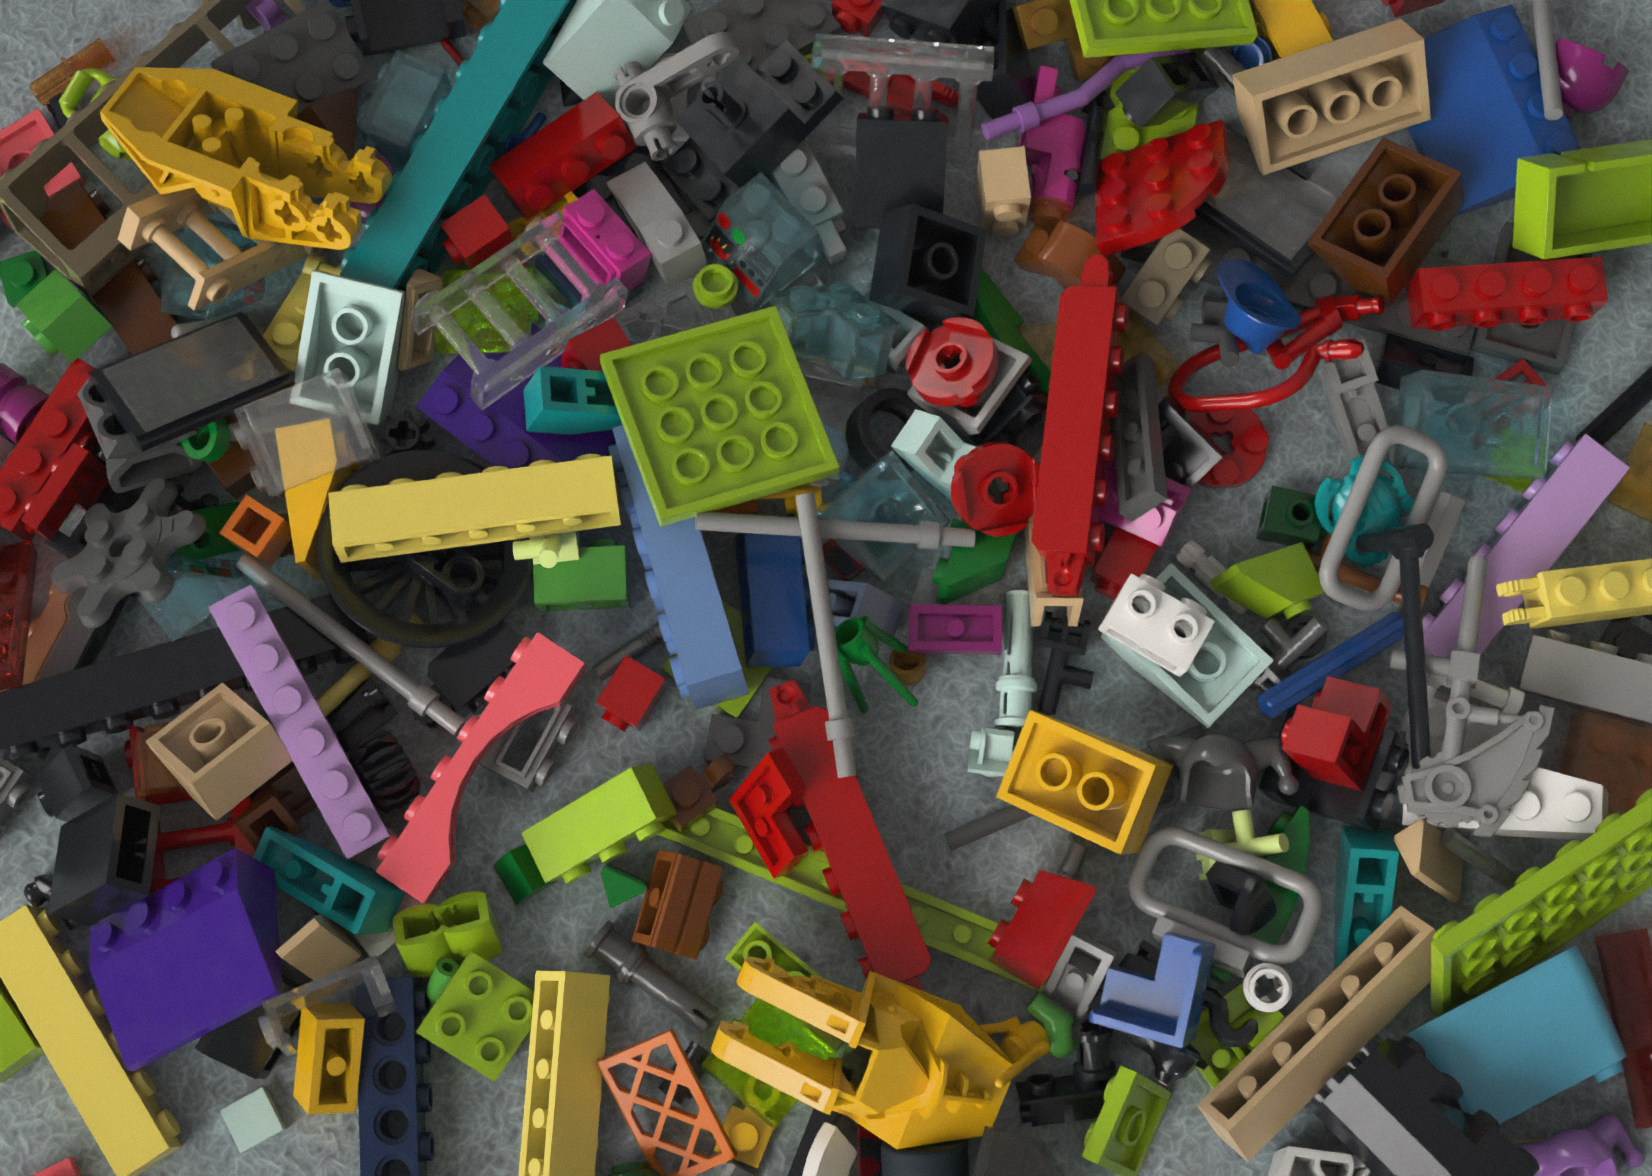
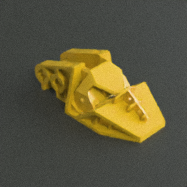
M135 67L100 111L103 123L161 195L195 188L200 196L208 200L209 203L233 213L242 236L248 239L336 250L346 249L361 229V211L350 207V202L377 203L382 199L392 183L391 172L382 161L375 157L374 148L366 146L364 150L359 149L350 161L345 152L335 144L332 132L297 119V100L216 69ZM310 197L324 198L320 205L312 202Z
M747 957L736 981L740 988L849 1043L850 1047L856 1049L857 1045L872 1050L869 1064L862 1081H860L859 1085L848 1082L842 1071L843 1059L838 1057L834 1059L829 1056L827 1060L796 1049L797 1044L785 1040L784 1044L779 1043L778 1045L766 1043L754 1037L752 1032L749 1031L748 1025L733 1020L732 1024L723 1020L720 1021L711 1046V1052L716 1057L823 1113L830 1115L831 1111H835L848 1116L895 1149L990 1134L1011 1083L1010 1081L1004 1087L997 1088L995 1081L1014 1062L961 1005L872 971L869 972L863 990L860 993L811 974L810 978L806 976H791L783 968L775 965V960L769 957H765V960L756 957Z

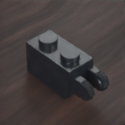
M501 621L493 629L477 638L447 647L428 665L427 677L433 682L430 688L440 694L438 700L455 713L458 711L464 717L470 712L478 715L489 704L488 701L484 700V697L492 683L498 676L506 679L516 664L510 659L521 642L520 639L504 621ZM413 710L414 719L416 721L419 720L421 725L424 724L430 729L432 727L437 728L440 725L427 714L422 717Z

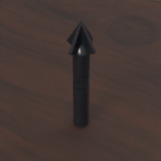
M1105 90L1082 109L1083 113L1089 114L1079 190L1084 194L1096 192L1107 111L1115 108L1114 103Z

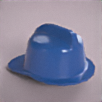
M1236 258L1226 259L1219 264L1217 276L1228 296L1224 324L1252 353L1261 354L1268 345L1276 342L1285 330L1295 329L1300 326L1301 317L1291 306L1277 282L1262 268L1248 261Z

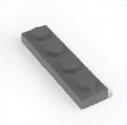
M1139 352L1124 363L1121 375L1115 374L1114 390L1119 391V413L1117 418H1111L1112 433L1115 440L1114 456L1119 514L1131 521L1136 520L1168 499L1154 360L1143 352Z

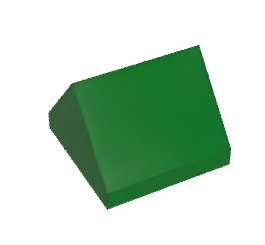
M527 844L508 851L493 865L516 906L557 882H544Z
M610 864L603 866L601 871L610 909L644 893L648 886L646 880Z

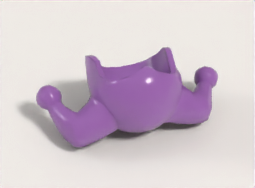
M1608 1113L1594 1120L1585 1129H1564L1552 1134L1544 1141L1515 1145L1527 1150L1537 1160L1540 1170L1534 1176H1618L1616 1158L1612 1151L1614 1145L1622 1151L1624 1163L1632 1168L1640 1167L1645 1159L1641 1149L1634 1146L1623 1122L1618 1117Z

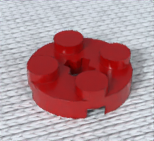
M964 317L948 318L942 320L944 326L936 328L932 332L927 328L913 341L906 357L907 373L910 376L912 385L925 401L944 407L955 405L962 407L973 406L980 400L982 392L993 381L999 365L1000 352L993 339L979 322ZM956 355H960L961 361L955 367L947 369L943 365L945 360L951 361Z
M1251 409L1203 413L1189 412L1187 414L1209 437L1216 434L1219 437L1227 435L1232 439L1229 445L1233 452L1228 454L1224 451L1226 454L1197 482L1199 485L1213 489L1235 488L1247 483L1256 475L1266 458L1269 435L1264 429L1260 418Z
M988 442L975 447L967 455L961 456L954 465V475L951 481V499L956 513L961 517L965 525L989 536L1002 537L1021 531L1030 523L1028 519L1035 512L1039 464L1024 450L1005 442ZM997 477L1000 482L1008 484V490L1001 492V500L995 501L994 496L988 494V486L992 485V480Z

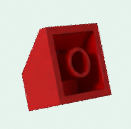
M1041 870L1033 883L1024 878L1011 901L1012 905L1018 907L1012 921L1008 923L1001 919L987 943L995 948L989 962L1039 990L1054 969L1097 888L1087 883Z

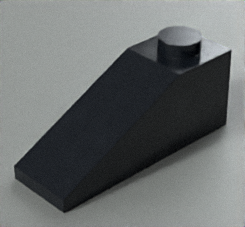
M1015 0L999 1L968 48L967 88L992 120L1012 113L1013 107L1032 102V70L1027 50H1023L1012 8V6H1016Z

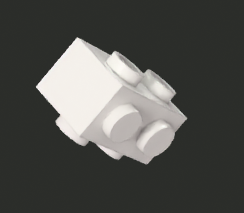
M1131 573L1098 630L1181 677L1190 667L1215 621L1206 616L1208 611L1197 602L1188 598H1182L1179 601L1165 593V585L1157 579L1146 574H1141L1140 577H1137ZM1133 606L1138 607L1142 613L1136 612ZM1175 630L1180 631L1183 635V638L1179 637L1175 633Z

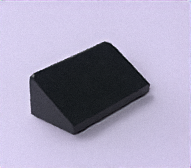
M1387 334L1376 369L1379 381L1375 383L1455 407L1464 401L1470 389L1475 358L1397 335Z

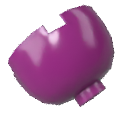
M1558 38L1555 45L1562 105L1566 118L1571 119L1574 112L1591 114L1602 110L1618 94L1629 70L1618 61L1614 69H1611L1604 65L1605 54L1582 44Z

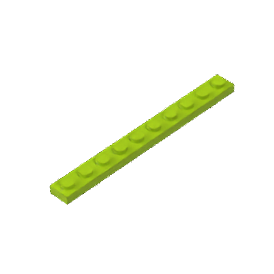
M715 808L681 833L671 820L668 819L663 822L665 830L657 835L842 912L848 911L841 893L832 897L822 870L830 866L823 851L814 852L811 846L806 845L809 852L790 873L774 879L739 817L721 809ZM900 883L927 947L1034 991L1043 992L1046 981L1038 990L989 962L995 948L987 943L999 923Z

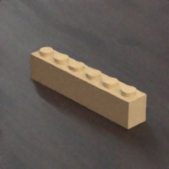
M1400 905L1197 1104L1215 1133L1249 1162L1310 1102L1335 1073L1345 1066L1374 1035L1378 1034L1431 982V941H1433V936L1436 933L1435 929Z

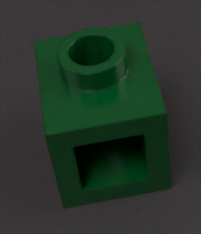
M1272 485L1264 498L1256 539L1287 546L1303 542L1305 548L1311 550L1318 542V539L1324 540L1327 535V531L1322 527L1316 514L1314 504L1316 495Z

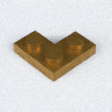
M1033 0L1012 6L1023 50H1029L1065 39L1075 81L1091 78L1117 56L1084 58L1070 0Z

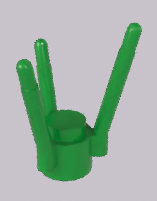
M863 616L860 619L852 617L840 623L835 629L840 667L859 710L862 713H867L869 708L850 663L857 664L858 666L871 664L910 706L916 707L918 705L917 698L878 657V640L900 653H906L908 647L895 637L876 627L867 616Z

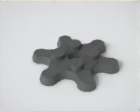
M161 478L152 480L146 485L138 501L124 511L118 512L112 506L98 503L90 507L84 517L88 528L85 532V540L88 542L86 547L78 555L60 562L55 566L51 574L54 586L61 594H69L77 589L87 587V591L77 607V613L85 627L93 629L103 625L111 616L117 602L128 594L140 593L143 600L147 603L155 604L164 600L171 593L174 587V579L166 572L167 560L177 548L196 541L206 528V520L200 514L189 510L181 511L176 515L168 517V511L178 495V488L172 482Z

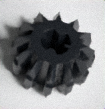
M383 729L375 734L370 733L359 739V743L350 747V761L374 805L379 810L387 813L395 808L399 809L410 803L409 800L419 795L420 781L416 776L417 772L413 768L403 746L399 744L396 737L390 732Z

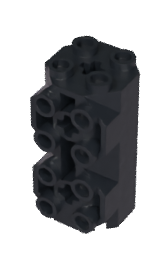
M1377 1034L1374 1035L1310 1100L1317 1107L1313 1113L1375 1176H1534L1540 1170L1535 1157L1527 1150L1516 1147L1501 1132L1500 1124L1491 1114L1481 1109L1474 1115L1462 1111L1458 1100L1463 1096L1464 1092L1460 1084L1449 1074L1441 1073L1426 1058V1053L1421 1045L1408 1036H1403L1399 1041L1389 1037L1383 1041Z

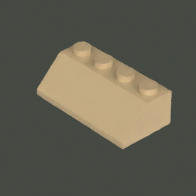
M1402 19L1232 74L1238 115L1258 168L1263 175L1431 120L1424 38Z

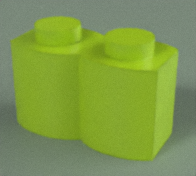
M472 891L461 893L448 898L440 905H416L399 912L393 917L396 946L410 975L414 977H430L437 961L441 958H450L456 961L457 964H462L470 950L487 961L503 952L499 924L485 892Z

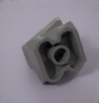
M169 368L164 369L163 371L167 377L173 382L172 371ZM152 374L119 389L125 398L130 400L162 385L155 375ZM90 378L86 380L78 392V397L106 458L108 481L114 492L123 493L146 486L154 479L161 478L166 480L200 468L202 461L189 457L181 444V441L197 434V429L141 452L96 390ZM169 396L135 410L141 421L146 423L175 411L178 407Z

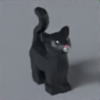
M1143 940L1137 955L1127 953L1117 967L1155 977L1160 950ZM1207 986L1203 1006L1209 1009L1210 1029L1218 1042L1228 1047H1243L1250 1043L1258 1033L1259 1024L1256 1019H1248L1239 1028L1231 1027L1229 1024L1227 1000L1216 989ZM1103 989L1099 990L1088 1005L1091 1011L1100 1006ZM1123 1032L1132 1045L1150 1055L1155 1066V1078L1164 1085L1168 1086L1177 1079L1186 1078L1196 1067L1205 1070L1208 1066L1191 1043L1184 1048H1178Z

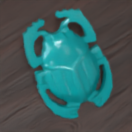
M1365 454L1351 459L1352 467L1350 468L1349 475L1345 476L1343 480H1333L1332 477H1327L1316 493L1314 504L1317 517L1322 527L1331 535L1336 527ZM1385 458L1380 470L1388 472L1391 476L1387 478L1380 473L1377 474L1345 552L1347 557L1364 569L1380 563L1382 559H1387L1388 552L1385 550L1359 552L1354 548L1357 537L1361 534L1384 532L1387 528L1401 526L1402 511L1407 510V515L1409 516L1415 502L1407 493L1403 485L1404 481L1398 470ZM1333 496V501L1331 502L1332 520L1330 521L1328 518V506Z

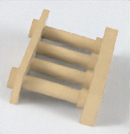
M195 188L162 195L157 193L127 206L118 240L130 251L147 243L158 244L196 280L188 306L193 311L212 302L214 304L220 303L230 293L309 255L312 257L316 256L325 249L252 239L257 246L242 252L206 218L214 213H224L238 226L234 214L209 203L208 200L200 196ZM180 228H191L225 261L209 268L172 232Z

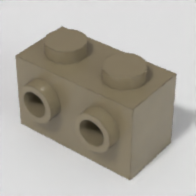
M1182 228L1160 238L1121 294V301L1156 325L1159 324L1163 317L1171 321L1185 301V298L1179 295L1186 283L1189 279L1197 283L1212 261L1206 257L1210 250L1209 246Z

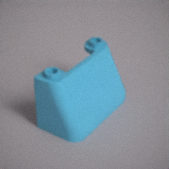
M1577 945L1405 1035L1421 1045L1426 1053V1058L1441 1073L1449 1074L1460 1084L1464 1092L1463 1096L1458 1100L1462 1111L1474 1115L1481 1109L1491 1114L1499 1124L1592 1075L1600 1083L1624 1070L1620 1060L1628 1057L1590 968Z

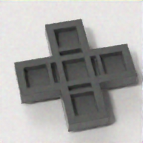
M765 676L758 721L712 714L704 761L712 762L726 753L736 767L748 768L750 774L764 756L772 751L768 739L776 736L773 728V723L776 722L769 689L790 680ZM796 681L805 698L809 701L811 684ZM790 805V807L786 810V813L788 814V816H789V814H790L791 805Z

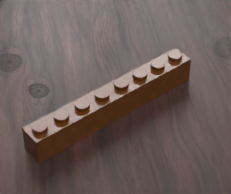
M76 180L49 198L47 210L39 220L67 249L73 250L107 220L105 215L112 210L96 189L88 193L80 182ZM144 257L137 261L134 258L92 296L132 355L173 339L171 329L173 326L180 324L176 317L183 313L167 291L161 295L158 293L152 283L159 278ZM198 356L169 367L173 373L174 381L207 368ZM224 374V376L227 378V380L231 383V381L229 380V378L227 377V375ZM215 378L204 382L209 385L213 394L223 391ZM248 407L224 418L228 425L253 419L255 415ZM268 434L235 442L229 441L225 454L219 460L206 462L224 489L236 500L281 469L273 458L279 453V450Z

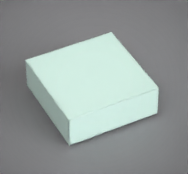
M261 1087L220 1110L240 1153H245L287 1130L267 1087Z

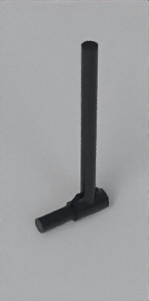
M1424 523L1390 527L1384 532L1361 534L1356 539V547L1360 552L1387 550L1392 553L1396 560L1399 559L1412 770L1419 769V761L1426 756L1431 758L1419 558H1422L1425 551L1433 544L1434 534L1430 526Z

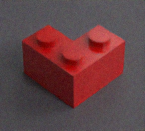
M1327 676L1323 690H1319L1314 697L1312 708L1297 704L1293 718H1289L1285 723L1282 732V749L1311 778L1363 792L1393 704L1381 689Z

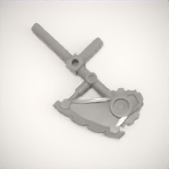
M1472 556L1468 560L1457 648L1452 650L1450 658L1425 654L1426 674L1447 676V685H1451L1450 699L1445 710L1447 721L1443 751L1437 752L1435 758L1426 756L1420 760V768L1413 769L1411 774L1403 776L1402 785L1397 786L1400 804H1406L1407 812L1417 813L1419 817L1421 815L1426 816L1427 823L1438 827L1439 824L1443 823L1447 828H1456L1459 826V822L1463 821L1468 824L1473 820L1477 821L1480 825L1473 835L1492 837L1511 813L1510 810L1506 809L1517 803L1530 782L1525 781V779L1538 767L1544 750L1538 748L1548 738L1554 708L1540 705L1538 712L1528 711L1523 716L1499 713V709L1470 705L1471 688L1475 689L1480 663L1481 654L1476 653L1488 564V559ZM1392 650L1391 669L1406 671L1405 651ZM1467 721L1496 726L1497 722L1511 724L1498 735L1462 754Z

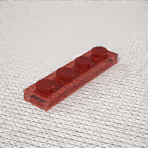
M32 540L0 546V691L22 687L38 556Z
M1646 928L1595 936L1612 1021L1628 1056L1622 1059L1621 1063L1624 1068L1623 1072L1635 1128L1641 1129L1652 1127V1059L1650 1057L1652 1054V949Z

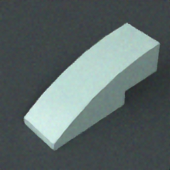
M915 409L891 445L911 467L951 501V481L954 475V465L961 456L967 455L976 447L964 443L940 416ZM998 477L992 480V485L988 486V494L994 496L995 501L1001 500V492L1008 490V484L1000 482Z

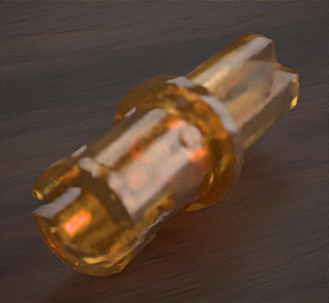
M97 37L95 41L68 59L62 56L60 58L62 63L33 81L29 87L39 103L46 106L49 104L48 100L51 97L64 93L77 70L87 68L101 70L116 60L101 39Z

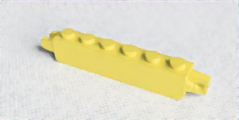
M1652 558L1542 571L1528 579L1500 583L1496 586L1499 597L1523 595L1526 609L1516 608L1503 613L1504 625L1529 623L1530 628L1537 629L1652 614Z

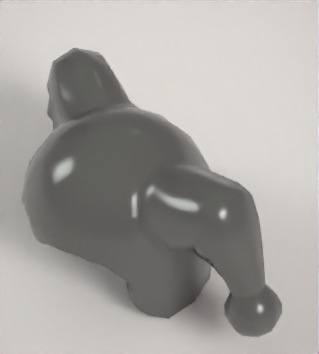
M1222 733L1209 734L1199 739L1168 737L1159 743L1154 756L1169 764H1175L1180 769V801L1194 806L1231 810L1251 808L1256 792L1257 774L1268 766L1273 767L1279 774L1280 780L1278 785L1280 791L1284 794H1295L1300 787L1298 779L1292 773L1289 755L1282 749L1283 743L1281 739L1273 736L1245 742L1234 736Z

